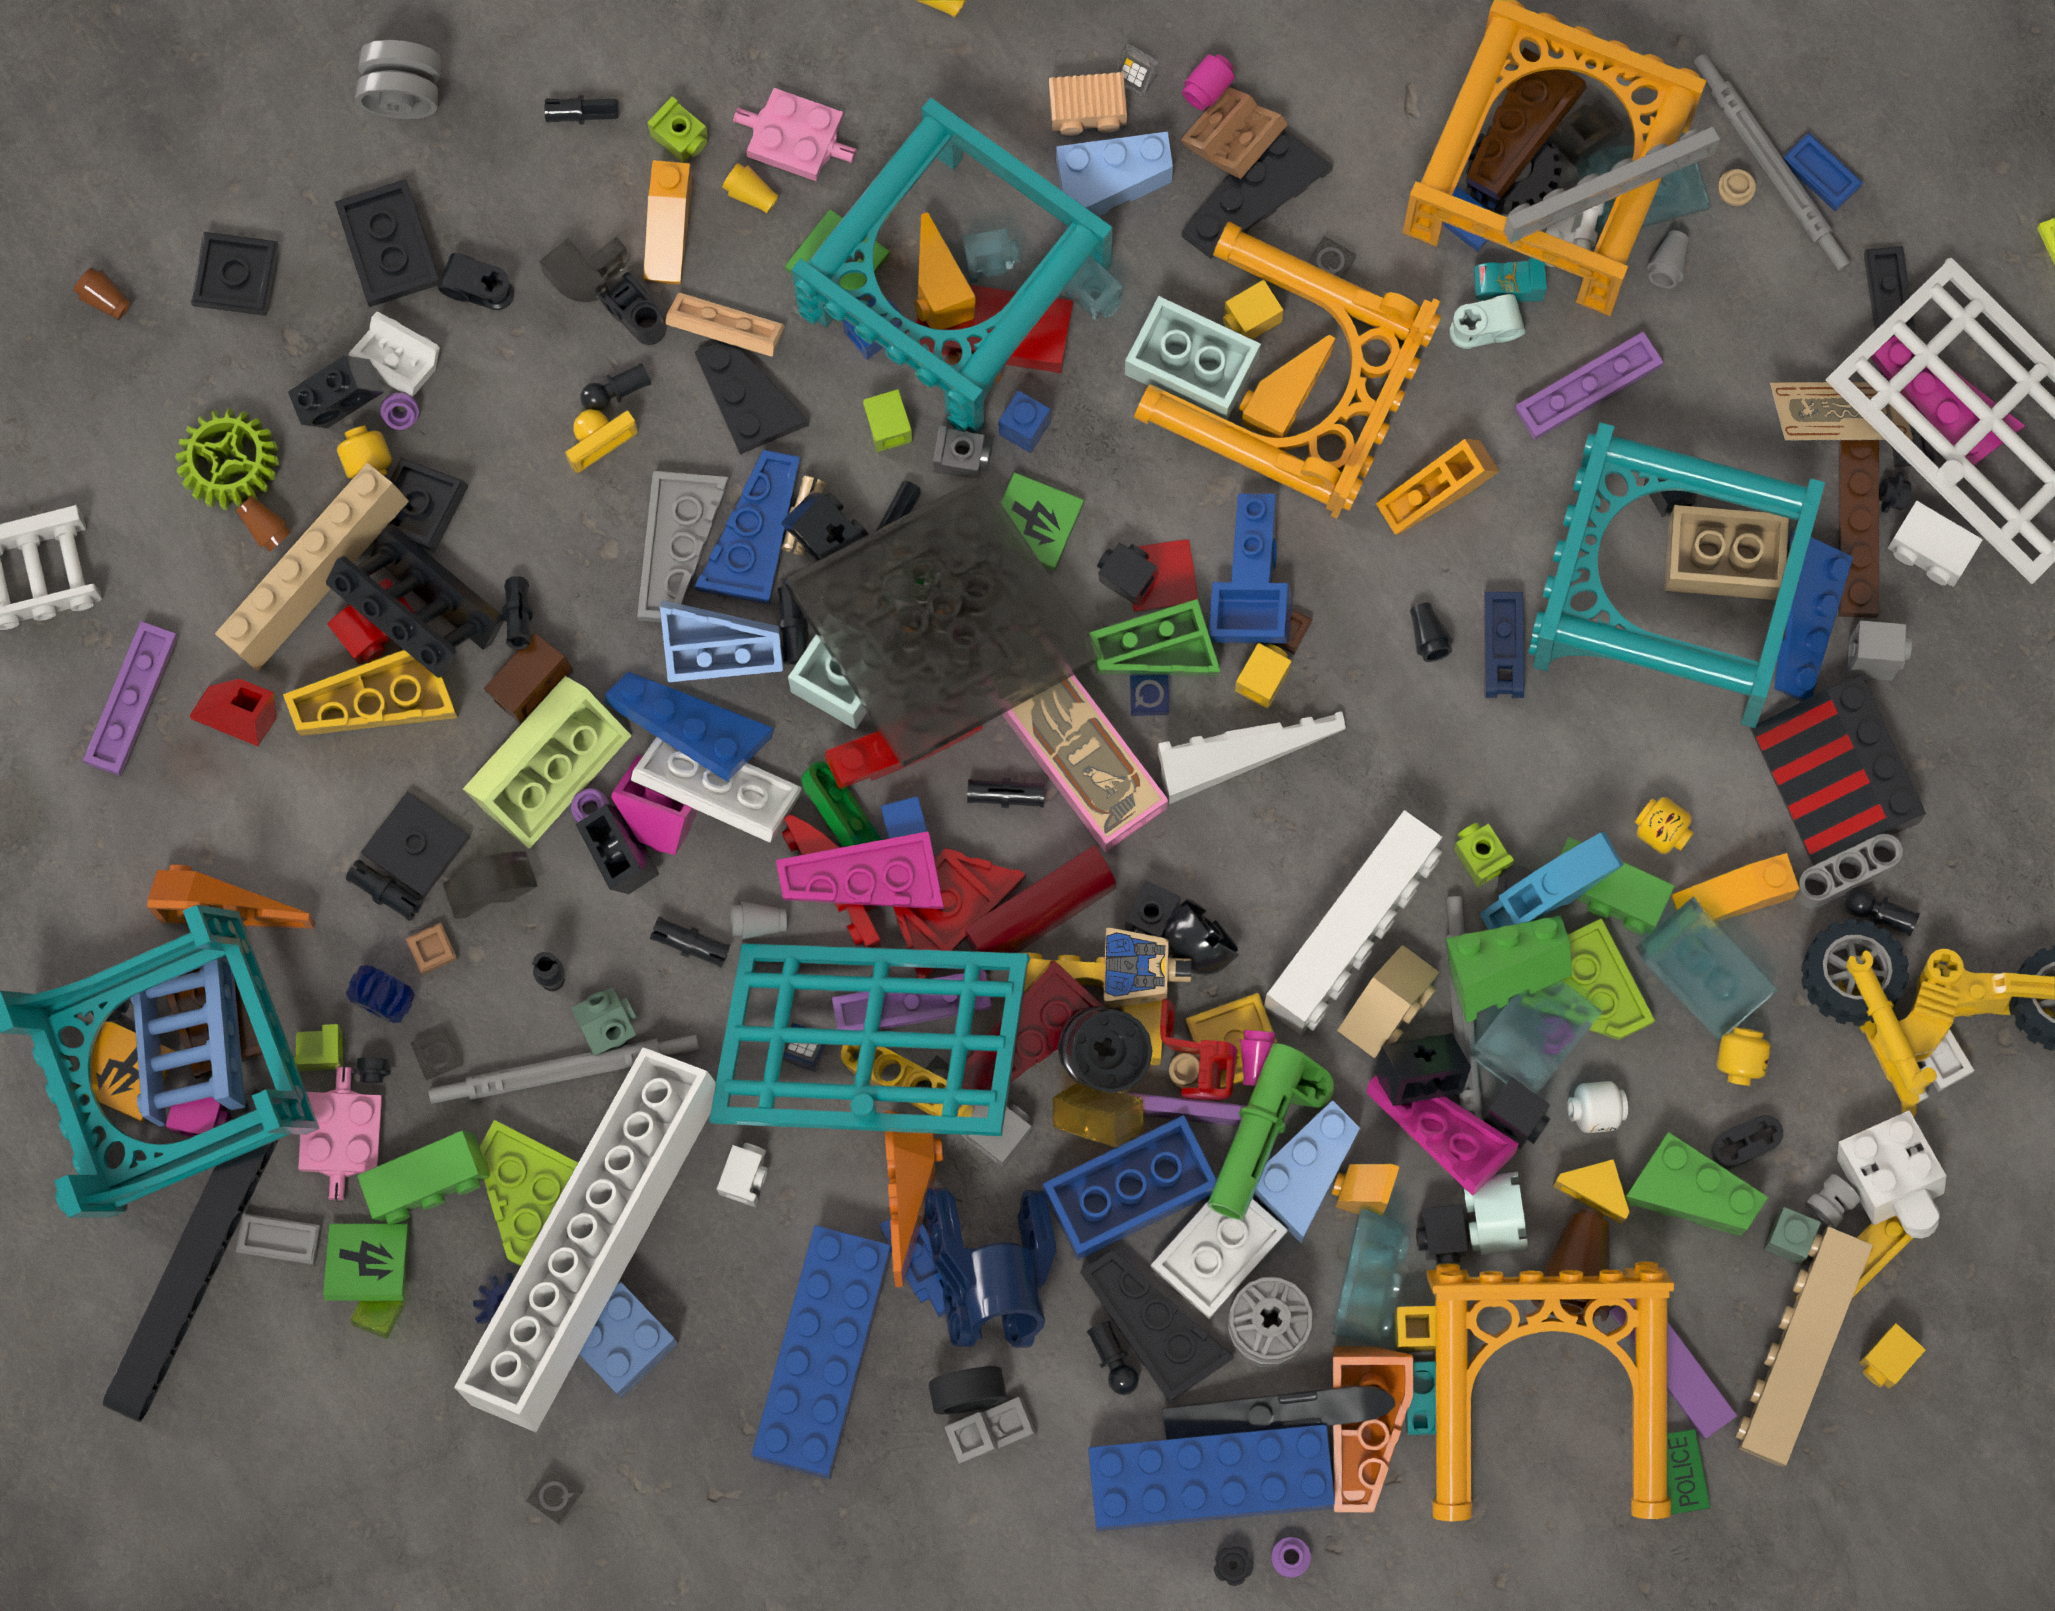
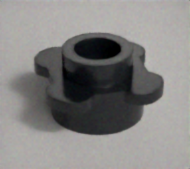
M1897 472L1893 478L1888 477L1881 484L1879 500L1883 501L1881 511L1884 513H1888L1890 508L1903 510L1910 499L1911 483L1904 480L1902 472Z

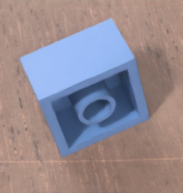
M620 1282L615 1287L579 1355L621 1399L669 1354L678 1343L663 1325Z

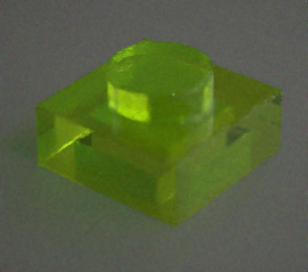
M359 1301L350 1321L352 1326L388 1339L405 1305L403 1301Z

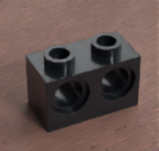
M343 355L288 391L301 425L327 429L384 393L370 359Z

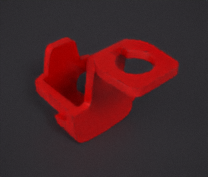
M1162 999L1160 1019L1162 1042L1171 1050L1200 1054L1198 1087L1181 1088V1096L1185 1099L1223 1100L1229 1098L1234 1088L1237 1048L1232 1043L1226 1041L1201 1040L1198 1043L1174 1039L1175 1005L1169 999ZM1226 1070L1225 1089H1220L1221 1073Z

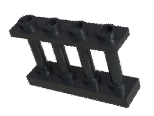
M393 524L382 530L370 555L371 558L356 566L346 556L342 555L337 558L326 580L327 586L437 678L446 673L456 654L455 648L471 639L482 650L492 645L506 619ZM382 568H386L400 580L386 590L370 577ZM412 591L428 604L416 613L411 612L398 601ZM440 615L457 628L443 638L427 625V623Z

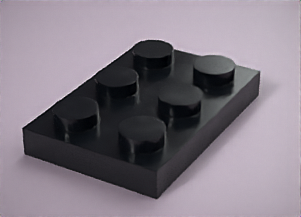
M406 179L335 201L369 307L439 285L440 281Z

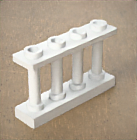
M76 505L0 524V556L5 550L13 548L22 550L33 599L10 603L0 558V630L15 628L19 625V621L31 618L37 621L51 619L56 616V612L67 609L83 611L93 607L94 602L102 600L101 592L96 585H85L74 537L77 536V532L86 530L84 517ZM55 538V540L60 542L70 589L48 595L37 546L40 545L41 541Z

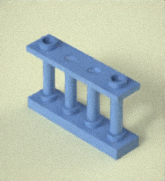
M226 956L200 968L199 972L178 976L130 998L134 1005L140 1094L137 1097V1104L142 1117L159 1127L165 1126L166 1107L213 1097L215 1101L230 1110L245 1107L235 978ZM204 986L206 1003L203 1005V1008L158 1018L157 997ZM204 1023L208 1024L209 1040H207L206 1045L161 1055L159 1034ZM206 1060L211 1061L213 1077H210L208 1082L164 1092L163 1070Z

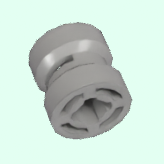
M1832 1174L1823 1183L1824 1189L1818 1194H1813L1805 1204L1820 1222L1827 1227L1835 1229L1843 1220V1213L1846 1210H1852L1861 1201V1198L1846 1181Z

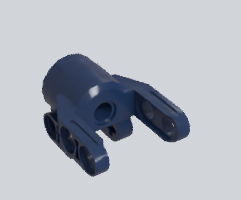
M930 1187L925 1197V1215L934 1266L945 1280L943 1302L952 1345L955 1347L974 1346L978 1339H982L981 1326L986 1321L1001 1315L1005 1339L1012 1347L1030 1348L1034 1343L1035 1335L1044 1328L1045 1316L1040 1289L1041 1286L1045 1285L1056 1253L1046 1194L1042 1190H1025L1022 1195L1017 1218L1023 1247L1016 1243L999 1242L979 1248H964L955 1196L948 1188Z

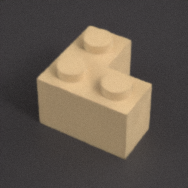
M1402 945L1373 976L1337 1031L1373 1058H1376L1382 1046L1400 1040L1404 1034L1399 1029L1402 1022L1405 1021L1409 1024L1421 1007H1424L1434 995L1437 989L1432 986V983L1440 972Z

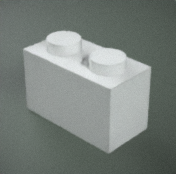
M1916 501L1888 549L1894 552V557L1900 562L1909 566L1915 564L1927 571V576L1934 582L1941 585L1949 584L1954 587L1983 539Z

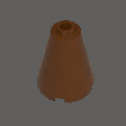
M1581 1209L1580 1213L1571 1215L1543 1270V1277L1559 1276V1272L1563 1270H1579L1583 1272V1276H1599V1271L1610 1270L1609 1223L1603 1219L1602 1213L1592 1209ZM1560 1299L1563 1309L1569 1313L1577 1314V1321L1585 1323L1583 1311L1590 1299ZM1531 1300L1535 1307L1539 1308L1542 1300ZM1604 1305L1597 1308L1593 1313L1592 1320L1594 1321L1595 1316H1601V1321H1606L1609 1316L1610 1306Z

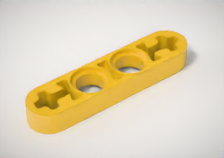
M843 1045L841 1059L848 1070L856 1075L858 1059L855 1060L853 1054L860 1052V1046ZM876 1047L871 1084L876 1086L915 1087L918 1082L928 1080L932 1082V1088H946V1079L885 1047ZM890 1064L900 1065L901 1071L896 1079L892 1081L882 1079V1072L886 1066ZM909 1103L930 1115H942L943 1104ZM962 1105L958 1110L957 1117H971L973 1105Z

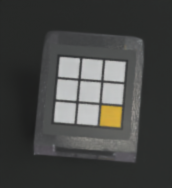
M1126 44L1114 73L1122 72L1124 75V87L1140 96H1144L1158 76V60L1134 46Z

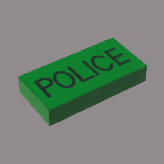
M1695 1429L1667 1434V1496L1671 1498V1515L1710 1508Z

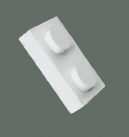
M376 312L371 318L369 331L349 352V356L370 359L379 380L413 397L435 372L440 347L427 337L415 333L396 320Z

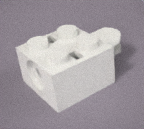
M1910 1110L1839 1141L1837 1161L1852 1188L1860 1196V1202L1873 1226L1897 1215L1906 1233L1913 1238L1929 1237L1935 1232L1938 1227L1940 1212L1933 1199L1944 1194L1946 1174Z

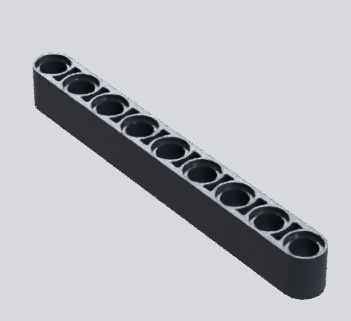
M255 1089L252 1092L240 1117L257 1110L252 1095L261 1092L260 1090ZM279 1139L215 1166L106 1391L103 1400L104 1407L137 1422H141L146 1416Z

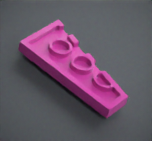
M1893 336L1870 358L1890 381L1915 355L1896 336ZM1927 367L1900 391L1953 446L1980 421ZM1952 370L1991 409L1996 405L1993 400ZM2009 413L2002 419L2015 433L2025 426ZM1990 431L1965 457L1975 466L2001 446L2003 442Z
M929 831L776 860L783 900L943 909Z
M1377 1076L1373 1077L1368 1083L1366 1093L1472 1196L1516 1153L1519 1143L1445 1096L1393 1106Z

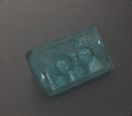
M1361 1209L1356 1221L1332 1335L1376 1345L1379 1344L1381 1335L1389 1337L1394 1314L1387 1312L1390 1297L1397 1298L1402 1275L1395 1274L1398 1259H1406L1410 1237L1403 1236L1404 1224L1369 1210Z

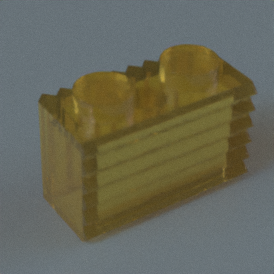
M1076 1083L1052 1098L1053 1127L1055 1129L1118 1148L1119 1144L1123 1145L1124 1142H1128V1139L1132 1140L1133 1136L1137 1137L1138 1133L1142 1134L1144 1130L1143 1100L1140 1096L1136 1098L1134 1094L1129 1096L1128 1093L1123 1094L1122 1091L1110 1093L1095 1090Z

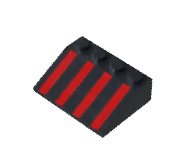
M1862 675L1828 688L1758 723L1756 728H1750L1813 866L1877 835H1893L1915 826L1926 815L1924 807Z

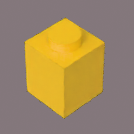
M1262 280L1226 301L1225 316L1222 319L1226 328L1247 338L1254 339L1282 323L1284 310L1265 280Z
M1258 643L1236 681L1235 692L1268 709L1290 672L1292 661L1287 659L1288 654L1275 645L1268 644L1265 647Z
M1436 1306L1397 1307L1394 1312L1395 1351H1435Z
M1895 1323L1859 1363L1865 1368L1863 1374L1878 1387H1882L1884 1384L1890 1389L1902 1378L1926 1349Z

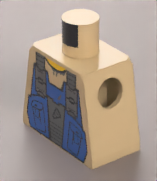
M1106 928L1104 1007L1116 1008L1162 1001V999H1167V982H1191V959L1168 958V939L1115 928Z

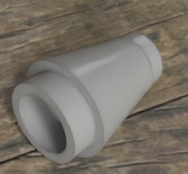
M1669 231L1648 264V278L1656 286L1671 289L1683 280L1689 237L1683 232Z
M743 901L740 902V905H731V936H740L742 940L786 932L787 913L785 908Z

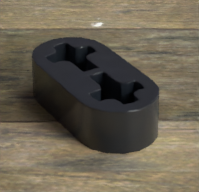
M1763 1115L1725 1131L1715 1139L1711 1146L1712 1159L1723 1168L1731 1169L1769 1153L1783 1139L1782 1125L1774 1117ZM1762 1124L1765 1129H1773L1774 1134L1770 1137L1771 1143L1767 1144L1764 1139L1751 1142L1750 1137L1759 1131L1758 1125ZM1727 1140L1730 1145L1743 1141L1745 1147L1740 1148L1735 1153L1736 1159L1732 1160L1729 1155L1722 1156L1720 1154V1150L1724 1147L1723 1141Z

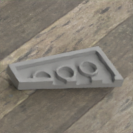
M653 471L637 613L638 621L661 622V600L684 604L727 489L728 477Z

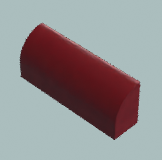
M1093 845L966 927V942L972 951L1018 953L1116 889L1115 878L1096 845Z

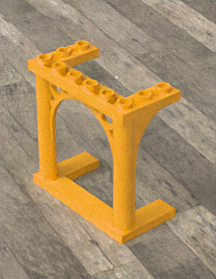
M1494 0L1489 11L1484 38L1421 183L1415 181L1410 193L1402 233L1437 247L1443 233L1444 224H1450L1582 277L1583 280L1576 303L1611 316L1628 269L1626 262L1662 177L1616 198L1594 252L1542 231L1533 233L1510 244L1504 232L1507 217L1452 195L1492 104L1509 85L1526 75L1552 69L1571 70L1586 74L1607 86L1622 102L1632 122L1634 131L1633 161L1646 156V153L1651 148L1659 144L1666 143L1669 146L1676 143L1681 132L1686 134L1689 131L1707 80L1700 78L1699 74L1687 68L1677 69L1669 66L1655 55H1641L1631 51L1622 42L1616 40L1608 42L1598 38L1587 28L1580 26L1573 28L1560 23L1558 18L1544 12L1537 14L1527 10L1516 0ZM1523 40L1530 41L1538 46L1540 50L1538 61L1530 62L1523 58L1520 53ZM1548 49L1553 50L1557 54H1563V57L1560 59L1550 57ZM1509 64L1513 66L1516 64L1518 66V69L1514 71H1509L1505 68ZM1585 64L1591 65L1595 68L1588 69ZM1500 77L1502 80L1499 83H1496L1498 78ZM1621 77L1623 80L1631 81L1632 83L1629 86H1623L1617 82L1616 78ZM1643 87L1657 92V98L1646 105H1638L1631 98L1636 90ZM1655 113L1654 117L1650 116L1649 126L1641 122L1640 115ZM1643 136H1647L1645 142L1643 141Z

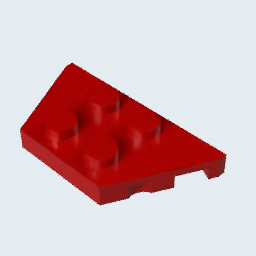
M945 848L934 859L943 909L892 906L907 949L954 951L966 939L965 928L996 909L1026 878V875L1020 870L1014 869L1013 871L994 865L990 861L970 858L961 852ZM914 967L917 977L927 979L937 969Z

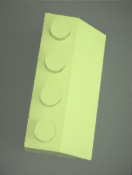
M565 676L467 783L463 790L489 816L530 849L571 804L575 795L590 783L627 742L631 734L587 688Z

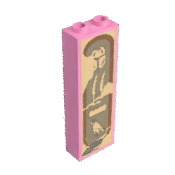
M1030 620L1025 625L1019 622L1010 627L1003 634L1005 639L992 647L991 644H987L974 653L972 656L973 661L970 662V673L1106 853L1167 810L1168 799L1035 622Z

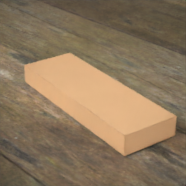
M683 293L677 294L667 313L665 323L672 327L773 357L783 337L785 328L784 324Z

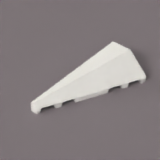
M1337 712L1334 715L1313 720L1312 717L1302 718L1300 724L1284 728L1279 722L1227 731L1224 734L1203 739L1202 736L1192 737L1190 743L1174 747L1171 746L1169 741L1159 743L1158 756L1161 763V779L1168 804H1172L1345 730L1343 713Z

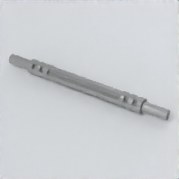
M1706 54L1697 57L1694 60V64L1712 88V97L1764 169L1814 244H1820L1839 272L1851 265V262L1831 235L1833 229L1781 157L1730 81H1724Z
M1452 896L1446 898L1449 935H1446V938L1466 934L1464 930L1462 897ZM1449 973L1454 1037L1471 1065L1464 1091L1458 1094L1459 1105L1484 1121L1482 1116L1483 1107L1481 1104L1482 1094L1480 1090L1475 1020L1466 1023Z
M691 1035L658 1042L656 1038L610 1048L594 1056L593 1052L469 1076L466 1077L464 1082L428 1089L431 1104L468 1096L470 1100L631 1068L643 1047L665 1056L699 1050L697 1036Z

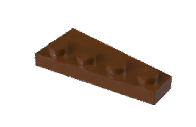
M1524 47L1522 52L1523 58L1530 62L1539 60L1540 55ZM1552 69L1526 75L1509 85L1502 105L1498 106L1494 114V123L1488 136L1484 137L1468 172L1467 180L1469 185L1499 201L1587 89L1585 80L1567 70Z

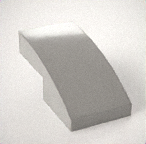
M1017 1397L985 1412H978L944 1427L959 1464L984 1456L1037 1434L1023 1397Z

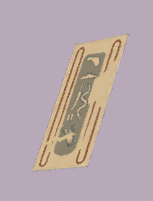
M1828 382L1770 383L1785 440H1885ZM1852 382L1869 400L1878 393L1868 382ZM1888 403L1881 411L1909 439H1913L1909 423Z

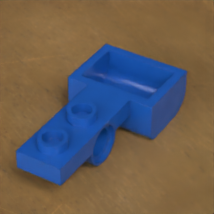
M1238 494L1231 582H1212L1209 637L1212 643L1289 642L1292 592L1288 583H1272V572L1275 570L1277 561L1275 529L1278 499L1276 494Z

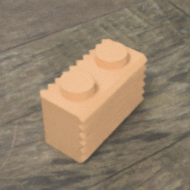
M1122 72L1049 78L1052 131H1060L1062 135L1073 136L1082 133L1083 129L1098 128L1099 132L1111 133L1118 131L1120 126H1127L1124 75Z

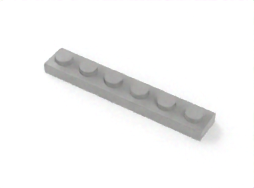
M1714 127L1703 131L1699 128L1693 129L1684 134L1680 141L1667 146L1666 143L1659 144L1651 148L1646 153V156L1635 161L1632 158L1622 160L1613 166L1612 171L1601 176L1597 173L1588 175L1580 180L1576 187L1567 191L1563 188L1556 189L1543 198L1544 201L1532 206L1529 203H1525L1514 208L1509 213V216H1507L1504 232L1511 244L1715 154L1720 138Z

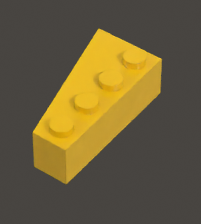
M405 650L283 694L296 731L300 736L458 718L443 677L437 678Z

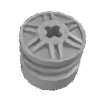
M1263 1277L1248 1283L1236 1295L1228 1316V1336L1234 1350L1245 1361L1259 1367H1278L1291 1362L1303 1350L1312 1329V1309L1306 1295L1295 1284L1282 1278ZM1272 1311L1278 1314L1277 1323L1280 1326L1271 1325L1269 1329L1263 1326L1264 1317L1261 1314L1264 1313L1269 1316Z

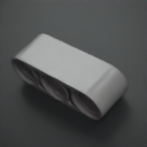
M1880 834L1808 868L1797 881L1799 891L1796 893L1795 899L1805 908H1817L1849 893L1854 888L1862 887L1887 875L1895 868L1902 857L1903 849L1901 843L1890 834ZM1876 847L1887 849L1891 855V861L1887 863L1878 861L1874 856L1873 849ZM1844 863L1852 865L1857 871V878L1847 879L1843 877L1839 871V865ZM1815 880L1819 882L1823 888V894L1816 896L1808 893L1805 888V881Z

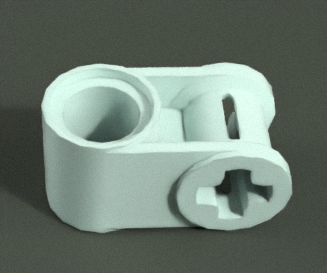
M1512 294L1460 306L1454 314L1449 330L1452 342L1457 347L1463 349H1471L1491 343L1508 342L1525 334L1516 296Z

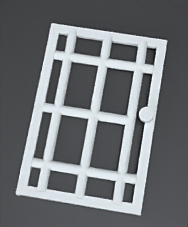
M1948 258L1937 272L1826 378V381L2031 584L2055 562V540L2051 542L2030 522L2055 496V471L2002 420L2027 394L2055 419V398L2039 383L2046 376L2055 383V359L1955 260ZM1949 280L1971 300L1965 308L1942 288ZM1932 298L1952 320L1926 345L1905 323ZM1981 312L2036 364L2029 372L1975 320ZM1963 330L2017 382L1992 409L1937 356ZM1895 335L1915 356L1888 381L1867 360L1887 340ZM1925 367L1939 378L1980 419L1954 446L1900 393ZM1856 371L1878 392L1870 400L1848 379ZM1889 403L1947 462L1938 468L1881 410ZM1990 431L2045 483L2020 510L1965 457ZM1963 477L2008 521L2001 529L1956 486ZM2018 533L2022 534L2041 553L2034 561L2012 541Z

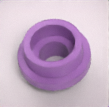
M393 393L382 402V419L393 429H406L412 426L418 418V404L408 394ZM395 406H402L407 410L403 413H398L393 408Z
M593 788L578 792L571 803V812L574 819L580 822L589 816V814L584 812V807L588 803L597 804L598 809L605 804H609L604 793Z
M1288 1537L1280 1540L1274 1546L1271 1553V1562L1274 1569L1280 1575L1294 1578L1302 1575L1308 1569L1311 1562V1553L1308 1546L1302 1540ZM1287 1550H1294L1298 1553L1299 1560L1296 1564L1290 1565L1285 1562L1284 1553Z

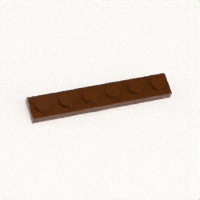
M1839 440V550L1853 556V560L1838 607V617L1877 618L1879 615V440Z

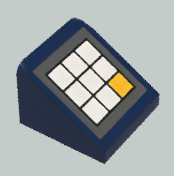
M796 1023L791 1025L792 1028H807ZM785 1043L783 1061L816 1072L826 1044Z

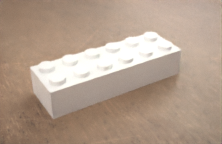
M1404 810L1266 995L1264 1009L1300 1036H1302L1307 1028L1314 1031L1327 1013L1325 1011L1329 1006L1326 1004L1328 999L1331 997L1337 1000L1349 984L1348 980L1352 975L1349 973L1351 968L1354 966L1359 970L1372 953L1371 949L1375 944L1372 940L1375 936L1382 939L1395 922L1393 920L1397 915L1395 909L1398 905L1403 909L1406 908L1417 892L1416 888L1420 884L1418 878L1422 875L1427 879L1439 863V857L1443 853L1439 849L1442 836Z

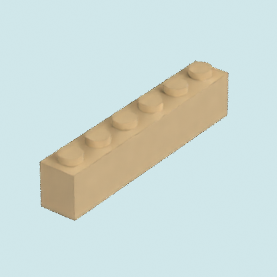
M366 463L218 629L215 635L258 672L331 590L327 586L326 580L337 558L344 555L355 563L382 530L387 527L409 502L407 498L390 480Z
M1831 1227L1823 1230L1822 1235L1816 1233L1808 1254L1813 1257L1808 1271L1800 1270L1793 1287V1291L1799 1293L1793 1308L1786 1306L1778 1328L1784 1330L1779 1344L1772 1342L1765 1357L1764 1364L1770 1366L1765 1380L1757 1379L1749 1401L1754 1402L1755 1405L1750 1418L1743 1416L1737 1428L1735 1438L1741 1440L1737 1449L1780 1467L1787 1465L1867 1262L1872 1244Z

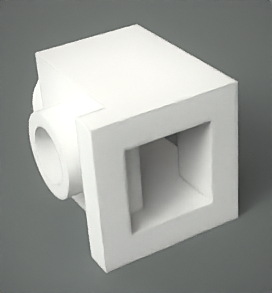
M744 1143L742 1148L733 1145L717 1187L719 1195L756 1208L759 1200L753 1192L754 1189H762L768 1172V1168L763 1166L766 1150L749 1143Z

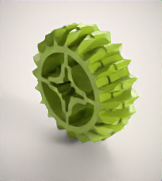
M230 408L225 412L224 418L220 417L217 410H213L211 412L213 420L209 422L203 416H199L197 420L201 427L198 429L187 426L186 431L191 439H179V445L185 451L178 452L175 456L176 460L182 464L177 468V473L180 477L185 478L182 482L186 490L193 489L192 496L194 499L199 501L205 497L206 505L211 508L219 500L222 510L226 511L229 508L230 501L234 500L238 508L243 503L242 498L247 496L249 498L252 495L257 500L254 493L257 489L264 493L268 492L269 488L264 479L275 480L276 474L271 468L279 465L278 457L272 455L278 450L276 442L269 441L272 437L271 431L268 428L262 429L263 424L259 418L250 421V416L245 411H242L236 418L233 409ZM226 435L222 441L210 443L215 438ZM244 437L256 445L255 462L249 461L248 457L242 454L244 448L242 441ZM231 454L235 458L233 460H228ZM200 456L206 458L207 462L213 465L211 482L199 474ZM224 458V459H227V460L225 461L224 464H222V462L220 461V459ZM238 475H243V476H245V477L242 478L241 480H239V481H237V482H235V483L229 484V482L231 481V479L234 478L235 476H238Z

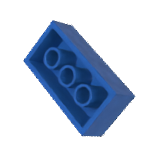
M1183 1115L1043 1183V1191L1078 1261L1211 1196L1217 1179Z

